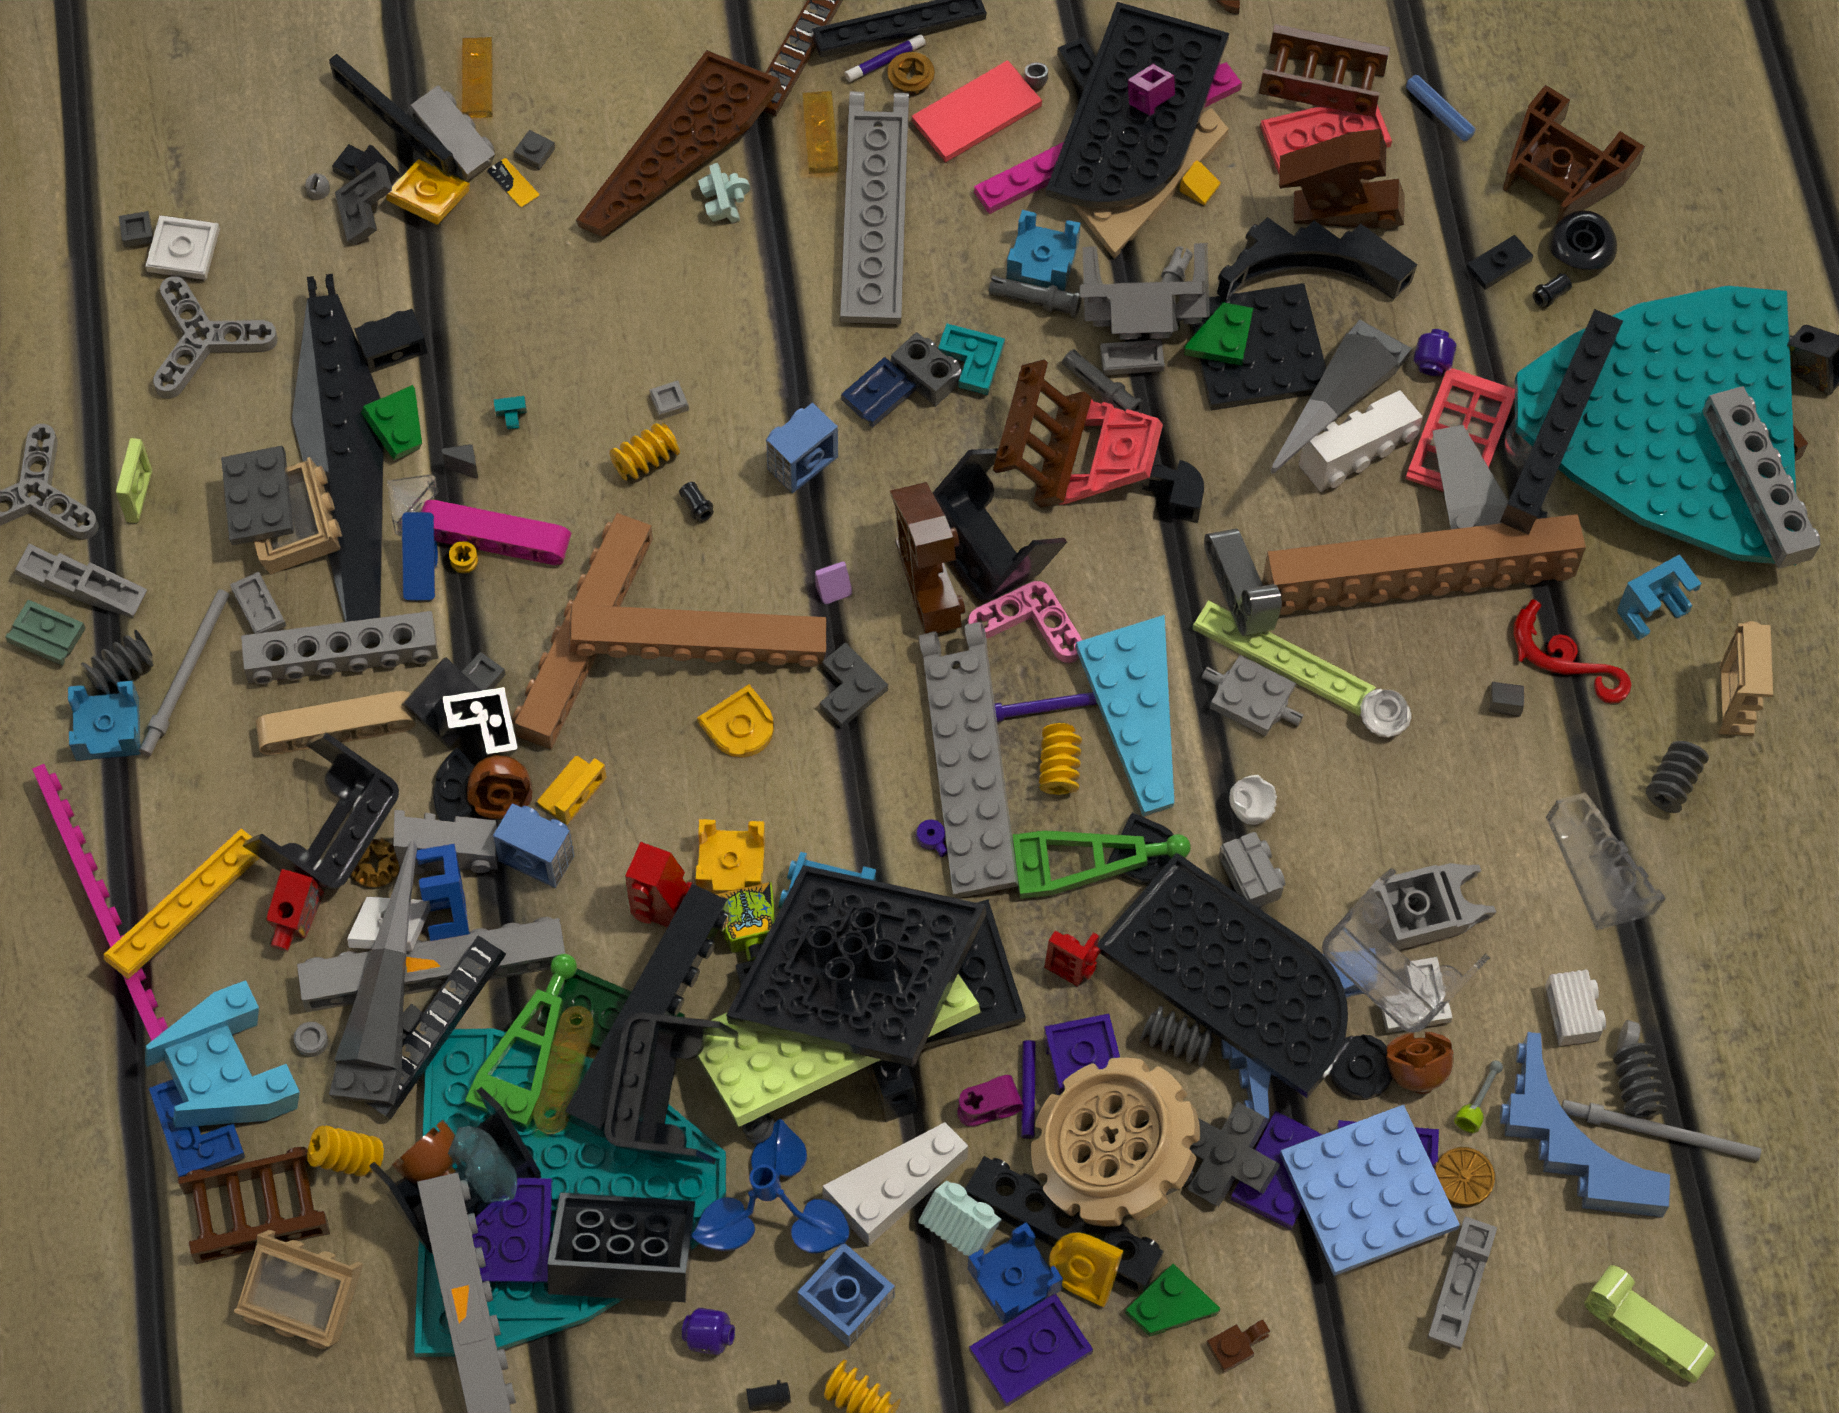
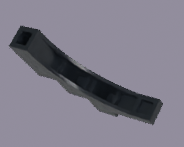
M1267 217L1259 225L1254 224L1249 229L1245 237L1247 239L1245 249L1239 254L1232 266L1226 265L1218 276L1220 282L1216 294L1227 300L1244 283L1257 277L1286 270L1304 269L1327 271L1349 276L1378 289L1394 300L1412 283L1418 264L1362 224L1352 232L1348 230L1340 239L1314 220L1306 228L1301 227L1293 236Z

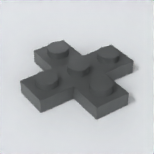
M1238 1101L1221 1130L1198 1118L1200 1140L1197 1143H1193L1189 1149L1194 1155L1204 1161L1190 1183L1188 1190L1217 1207L1221 1205L1235 1178L1264 1194L1280 1166L1274 1160L1253 1149L1269 1119Z

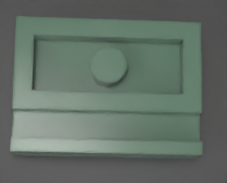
M27 600L14 621L12 630L6 634L5 638L10 644L63 666L65 658L68 654H71L86 628L83 622Z

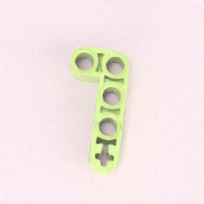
M1615 1265L1608 1266L1584 1302L1588 1311L1681 1378L1692 1383L1697 1382L1715 1356L1712 1347L1632 1291L1635 1281L1626 1271Z

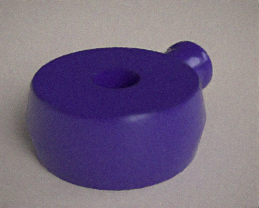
M933 819L921 822L915 833L918 844L927 850L936 849L940 857L948 854L947 848L943 844L946 839L943 825Z

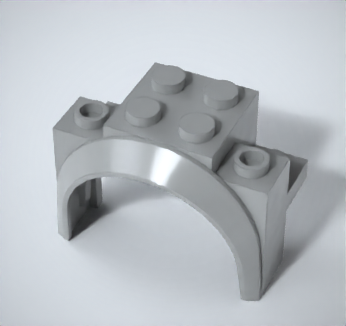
M1194 243L1193 280L1187 282L1103 284L1099 271L1097 246L1083 247L1084 284L1080 285V298L1084 297L1085 321H1093V326H1111L1112 334L1120 333V339H1138V337H1142V333H1150V338H1169V336H1172V332L1180 329L1179 321L1184 319V324L1202 323V317L1210 316L1208 243ZM1180 294V301L1176 304L1175 295Z

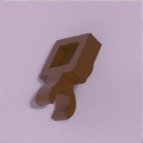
M1264 1320L1253 1324L1243 1333L1236 1324L1207 1340V1345L1223 1372L1226 1373L1253 1358L1254 1352L1251 1346L1267 1339L1270 1330Z

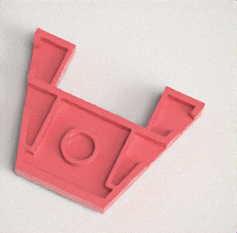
M1091 399L1084 426H1102L1090 474H1071L1065 500L1063 503H1059V505L1068 504L1150 478L1163 427L1161 421L1153 416L1129 409L1124 411L1114 408L1110 403L1103 402L1101 404Z

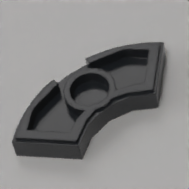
M458 747L446 757L436 775L433 800L436 814L440 821L454 822L455 816L468 818L473 816V811L467 802L469 775L475 765Z

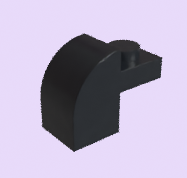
M1179 460L1177 470L1170 469L1165 465H1153L1150 478L1143 480L1142 490L1171 495L1168 517L1198 523L1204 494V481L1200 472L1193 465L1183 460Z

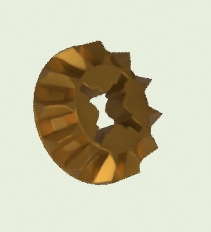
M917 52L899 54L892 59L888 66V81H891L894 90L899 88L904 93L914 91L918 94L922 89L928 90L930 83L934 81L935 70L933 63L925 55ZM915 67V75L912 79L908 80L907 74Z
M382 837L380 839H373L352 872V877L366 887H381L390 883L400 870L393 843L385 841ZM372 852H374L378 859L383 858V860L378 862V872H375L371 864H365L370 861Z

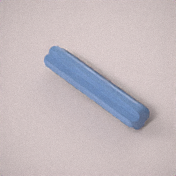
M1414 75L1407 81L1406 88L1461 140L1468 141L1475 134V127L1419 75Z

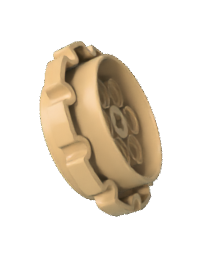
M1111 1058L1104 1069H1099L1094 1063L1079 1069L1063 1081L1065 1090L1061 1095L1051 1094L1048 1097L1035 1122V1126L1042 1134L1040 1138L1033 1140L1031 1143V1159L1034 1173L1042 1181H1047L1043 1186V1191L1064 1213L1074 1216L1080 1211V1217L1087 1224L1119 1226L1122 1223L1123 1217L1127 1214H1130L1136 1221H1139L1155 1213L1168 1203L1166 1193L1169 1189L1176 1188L1179 1190L1183 1187L1196 1162V1156L1189 1148L1193 1143H1197L1200 1140L1199 1119L1194 1106L1189 1101L1183 1102L1187 1096L1185 1089L1163 1068L1158 1066L1149 1072L1148 1065L1141 1059ZM1121 1105H1122V1108L1120 1109V1111H1118L1117 1113H1114V1114H1113V1111H1114L1118 1106H1121ZM1149 1119L1147 1125L1139 1128L1142 1122ZM1093 1122L1092 1127L1087 1131H1084L1085 1127ZM1147 1151L1142 1159L1137 1160L1142 1152ZM1091 1154L1086 1162L1081 1163L1086 1155ZM1117 1169V1172L1112 1177L1108 1178L1109 1173L1112 1170Z

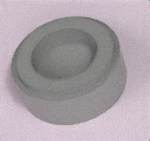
M1630 1020L1624 1022L1618 1039L1617 1051L1625 1046L1638 1043L1641 1029L1639 1023Z
M306 1022L296 1029L294 1043L302 1055L315 1057L323 1053L327 1048L328 1035L321 1024Z

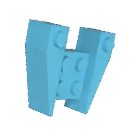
M246 980L214 992L146 1045V1066L149 1067L165 1061L184 1102L174 1106L173 1124L175 1128L267 1121L298 1109L300 1091L287 1064L252 1077L232 1036L258 1024L259 1006Z

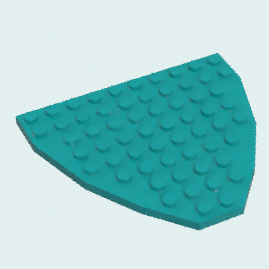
M1722 286L1638 303L1612 315L1623 320V323L1558 469L1570 480L1642 526L1732 560L1775 564L1702 410L1710 395L1744 386L1748 396H1751L1755 402L1756 412L1760 421L1767 426L1769 439L1773 447L1779 451L1781 464L1786 474L1791 476L1796 492L1790 347L1787 346L1789 342L1787 291ZM1586 328L1570 335L1516 374L1515 432L1532 447ZM1785 527L1787 530L1794 532L1792 529Z
M494 1028L454 1029L425 1070L423 1136L433 1127L439 1132L440 1130L436 1125L441 1120H444L454 1132L460 1146L459 1157L452 1165L454 1169L480 1152L474 1140L475 1130L480 1123L491 1115L466 1105L465 1099L479 1069L506 1032ZM516 1040L491 1076L531 1091L541 1049ZM553 1047L542 1097L528 1128L512 1123L538 1166L541 1178H552L551 1241L560 1193L695 1201L694 1232L705 1209L712 1202L726 1197V1152L669 1104L665 1124H672L681 1128L687 1138L686 1148L698 1149L716 1158L715 1165L666 1159L619 1148L611 1144L606 1137L601 1138L569 1122L565 1110L594 1059ZM693 1237L691 1251L699 1245ZM419 1240L414 1354L415 1357H455L434 1256ZM489 1282L493 1301L487 1302L490 1316L497 1314L501 1335L494 1336L497 1350H505L588 1322L624 1299L548 1294V1283Z

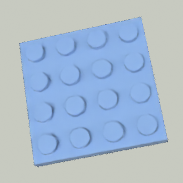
M1404 1105L1280 1151L1283 1164L1334 1276L1452 1232L1460 1226Z

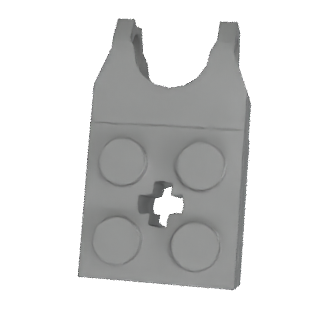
M1453 863L1441 866L1433 865L1377 879L1367 893L1388 953L1464 934L1477 923L1492 918L1496 914L1494 906L1469 903L1461 894L1460 886L1476 878L1478 873L1481 872L1480 866Z

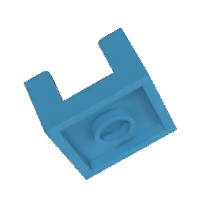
M1022 210L1018 222V235L1014 249H1010L1007 259L1006 279L1045 288L1054 285L1057 286L1058 290L1065 291L1079 244L1081 223L1067 220L1064 233L1036 226L1037 214Z
M1680 554L1627 583L1617 612L1638 640L1650 634V629L1638 613L1642 612L1646 618L1652 616L1653 612L1661 607V600L1664 601L1676 618L1686 615L1692 608L1691 602L1679 588V582L1689 592L1699 590L1702 583Z
M133 681L117 682L120 693L88 696L84 686L68 687V702L73 711V731H69V746L76 761L141 755L139 751V696Z

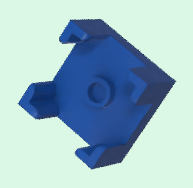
M455 843L417 850L416 859L419 865L443 861L445 870L443 875L419 879L422 900L429 901L430 911L451 908L454 921L429 926L430 941L470 934L465 894Z
M1027 1222L1012 1231L1009 1241L984 1255V1250L980 1249L968 1256L967 1269L1003 1325L1053 1294H1057L1062 1288L1063 1278L1056 1267L1052 1266L1050 1269L1034 1245L1035 1235Z

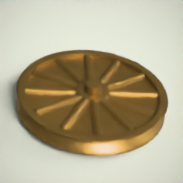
M1469 1147L1450 1149L1439 1158L1435 1166V1172L1449 1202L1462 1207L1475 1206L1483 1202L1490 1195L1494 1187V1168L1489 1159L1476 1149Z

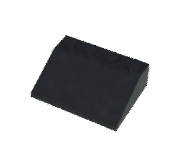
M560 1193L547 1264L548 1294L686 1303L695 1201Z

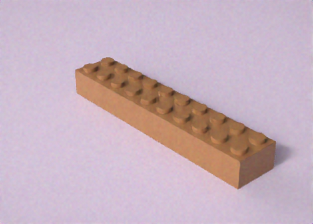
M1578 514L1536 519L1529 535L1500 523L1268 551L1262 584L1263 586L1277 585L1282 600L1280 615H1287L1296 610L1304 609L1319 611L1329 606L1351 607L1362 602L1377 604L1395 598L1410 600L1419 595L1427 594L1442 596L1449 592L1460 590L1474 592L1480 588L1494 586V588L1500 589L1518 583L1533 585L1542 580L1555 579L1557 581H1565L1576 576L1586 546Z

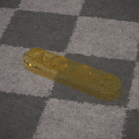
M572 1006L561 1015L547 1063L541 1093L535 1105L533 1114L535 1124L540 1131L546 1134H556L567 1125L568 1119L565 1110L573 1098L580 1080L594 1030L593 1016L588 1009L582 1006ZM574 1018H581L583 1020L579 1025L571 1024V1020ZM548 1110L556 1111V1115L552 1118L544 1116Z

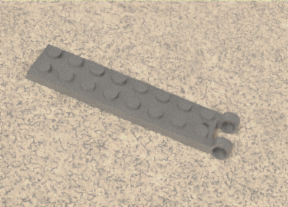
M850 91L840 322L901 324L909 93H894L893 112L864 111L865 92Z
M982 622L965 625L969 650L941 656V645L936 632L919 635L920 648L924 659L952 892L957 899L1019 886L987 650V638ZM960 664L958 669H953V665Z

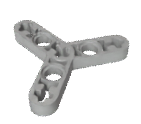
M172 276L166 278L161 283L160 292L163 301L184 334L153 377L155 389L161 397L166 399L177 397L210 352H265L276 346L278 337L276 329L271 322L265 320L209 321L189 286L182 278ZM175 288L176 291H179L181 301L177 302L175 295L172 292L170 293L171 289ZM186 309L196 311L195 317L189 320L182 319L180 315ZM199 326L202 334L207 336V339L201 340V338L197 337L195 328ZM230 331H237L241 334L240 338L234 342L224 339L225 335ZM246 332H250L249 341H247ZM262 332H267L268 335L265 336V339L259 340ZM184 354L194 357L193 361L188 365L178 364V358ZM173 378V385L167 384L165 387L163 386V381L169 382Z
M37 424L27 434L20 482L0 490V502L5 500L13 502V506L9 511L0 512V526L34 512L78 539H89L98 531L99 524L96 516L91 509L51 486L58 439L51 426ZM43 435H47L48 439L43 441V451H40L37 440H41ZM36 461H44L47 464L41 472H32L30 467ZM37 490H38L39 493H40V496H41L45 501L42 502L41 498L37 497L36 495H32V496L29 498L28 493H29L30 491L35 493V492H37ZM56 503L67 505L66 510L61 514H52L50 512L51 507ZM75 515L76 519L81 522H85L88 519L89 525H81L79 527L77 521L72 516Z

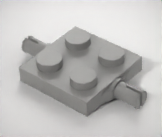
M1239 655L1233 667L1224 675L1208 666L1202 675V679L1218 686L1217 693L1211 701L1210 709L1264 736H1267L1272 726L1281 718L1295 724L1297 727L1303 719L1304 714L1287 707L1288 699L1294 691L1296 683Z

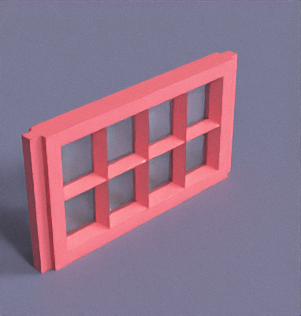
M1454 368L1446 370L1405 479L1444 492L1433 431L1458 425H1464L1489 468L1515 400V389Z

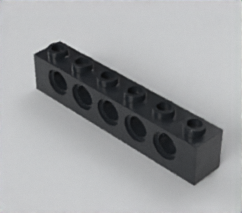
M983 1156L965 1188L968 1196L977 1202H983L991 1206L994 1214L1009 1225L1017 1228L1027 1222L1035 1238L1051 1247H1054L1061 1237L1070 1233H1098L1103 1237L1104 1242L1119 1249L1130 1250L1134 1257L1129 1260L1121 1259L1115 1281L1139 1294H1142L1147 1289L1162 1262L1164 1251L1159 1249V1244L1148 1237L1139 1238L1129 1233V1228L1122 1223L1119 1226L1087 1224L1080 1217V1211L1074 1216H1069L1045 1194L1043 1187L1040 1186V1182L1036 1178L1026 1173L1020 1175L1010 1170V1166L1001 1159L993 1158L991 1160ZM1005 1185L1011 1187L1014 1193L1010 1196H1002L998 1194L996 1189ZM1037 1201L1044 1208L1039 1212H1032L1026 1205L1029 1202ZM1061 1217H1067L1074 1224L1069 1228H1062L1056 1223V1220Z

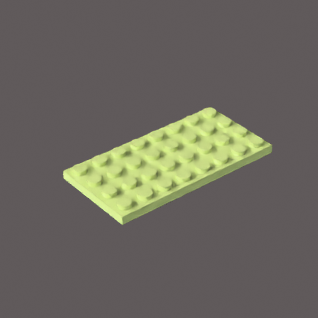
M959 974L928 1037L981 1013L979 1003ZM727 1013L711 1021H720L738 1032L737 1039L706 1035L704 1048L697 1056V1059L738 1127L881 1060L728 1024Z

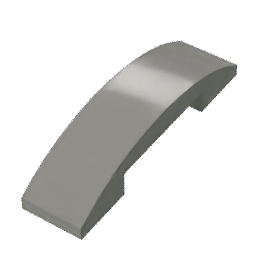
M1466 1216L1464 1217L1427 1339L1461 1350L1497 1227Z

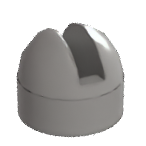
M317 173L308 176L305 183L307 195L314 200H321L327 197L330 193L328 179L324 175ZM317 182L316 190L312 189L314 183Z

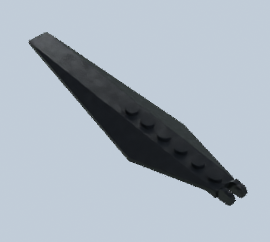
M332 273L326 274L325 284L328 289V295L317 297L316 280L314 276L307 277L309 298H307L292 421L303 462L307 461V458L310 457L317 467L322 466L328 483L324 484L325 492L330 494L335 510L331 511L332 519L337 520L342 536L338 537L340 550L329 553L328 558L345 622L381 618L384 445L361 413L363 406L379 400L381 397L340 298L336 294Z

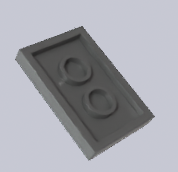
M283 446L221 457L228 532L231 544L238 545L294 534L286 452Z

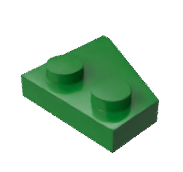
M1223 302L1186 344L1184 355L1242 366L1253 308Z
M413 385L363 406L362 415L394 461L420 449L422 437L416 392Z
M1172 1264L1126 1309L1125 1314L1151 1337L1164 1333L1172 1327L1179 1328L1189 1325L1191 1321L1207 1316H1210V1318L1214 1317L1220 1312L1221 1308L1175 1264Z

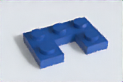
M173 1079L149 1088L179 1177L186 1176L192 1170L204 1169L210 1171L245 1158L234 1124L201 1135L198 1126L175 1128L173 1124L174 1106L184 1102Z

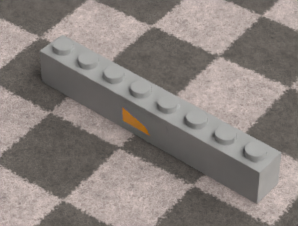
M541 917L528 924L508 923L499 929H474L468 935L425 942L417 940L413 950L406 951L404 995L441 989L478 935L506 953V956L489 980L551 969V962L554 957L559 954H566L560 919ZM373 949L363 953L343 952L338 957L328 959L314 957L307 959L305 963L297 964L301 998L306 1012L354 1004Z
M453 1173L419 1181L417 1183L467 1412L511 1413L510 1404L516 1403L512 1383L505 1384L502 1370L508 1369L504 1349L497 1350L494 1336L501 1335L497 1314L490 1316L487 1302L493 1301L489 1280L482 1282L479 1268L486 1267L482 1247L475 1248L472 1234L478 1233L474 1213L467 1214L465 1201L471 1200L467 1179L460 1181L459 1174Z

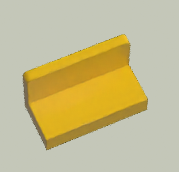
M575 756L537 800L538 806L568 825L606 780L605 764L596 758L589 764L579 756Z

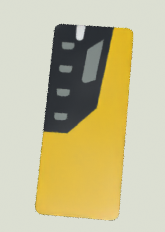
M507 158L502 159L487 170L520 207L525 206L539 196V193Z

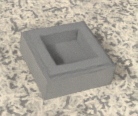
M678 380L649 390L660 420L689 411V405Z

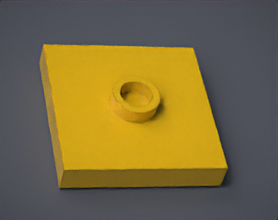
M418 159L392 186V191L386 195V200L438 225L469 192L470 183L453 175L450 177L445 176L435 166Z

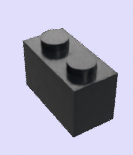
M413 309L397 311L389 317L366 322L354 329L357 342L370 373L428 353L424 335Z

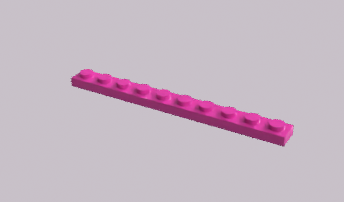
M1227 62L1219 65L1205 107L1241 90L1242 82ZM1064 142L975 185L974 193L986 211L991 214L1048 186Z
M45 764L32 768L111 948L124 936H120L117 926L121 925L122 922L115 906L108 909L104 900L110 897L103 879L96 881L93 872L97 871L98 867L91 852L84 854L81 845L85 844L86 840L79 825L75 827L71 825L69 818L75 815L68 800L64 799L61 801L57 792L63 790L56 772L49 774ZM141 967L129 979L125 976L123 977L152 1041L168 1029L164 1017L156 1018L153 1009L159 1006L152 990L148 989L145 991L141 984V981L146 979Z

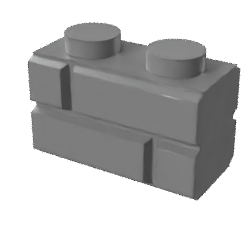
M1256 832L1226 842L1220 846L1219 858L1237 894L1258 908L1281 898L1283 886H1285L1283 873L1279 868H1273L1269 860L1272 858L1270 847L1265 840L1260 841Z

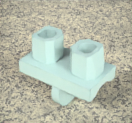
M718 163L710 165L711 174L698 180L702 194L706 198L716 194L718 197L705 204L707 215L713 222L726 217L731 223L740 221L735 199L737 203L745 200L744 195L750 191L748 180L739 178L737 173H733L728 177L726 173H721Z

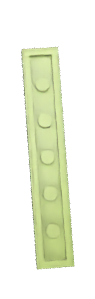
M1209 600L1193 624V630L1358 716L1361 714L1360 705L1363 698L1376 688L1269 631L1242 636L1231 612Z

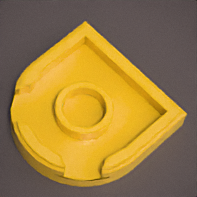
M750 684L697 717L699 725L718 749L733 757H750L760 753L768 746L774 733L772 713Z
M1070 1233L1061 1237L1052 1248L1049 1255L1050 1268L1052 1266L1056 1267L1063 1278L1062 1287L1104 1307L1109 1300L1123 1250L1088 1234Z

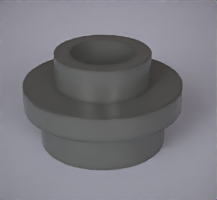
M767 1113L744 1124L743 1132L746 1134L747 1140L753 1144L767 1140L773 1132L774 1118Z

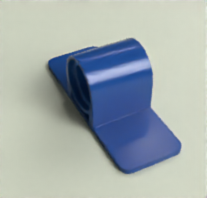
M405 512L402 515L403 597L406 600H432L435 597V569L438 563L437 541L434 540V515L430 512Z

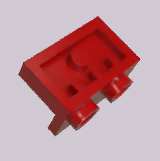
M1055 930L1048 940L1044 968L1078 987L1084 977L1089 980L1097 968L1098 962L1096 959L1101 951L1097 947L1099 935L1093 932L1085 946H1082L1075 937L1069 934L1063 935Z

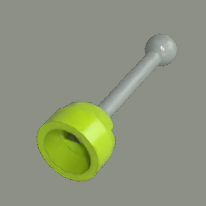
M1495 1060L1491 1062V1071L1474 1104L1462 1106L1455 1116L1454 1122L1460 1129L1469 1133H1477L1484 1119L1483 1112L1479 1107L1496 1074L1500 1073L1503 1069L1500 1061Z

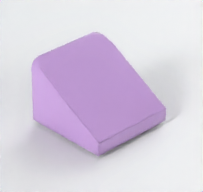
M839 562L815 572V586L824 604H829L852 595L845 562Z

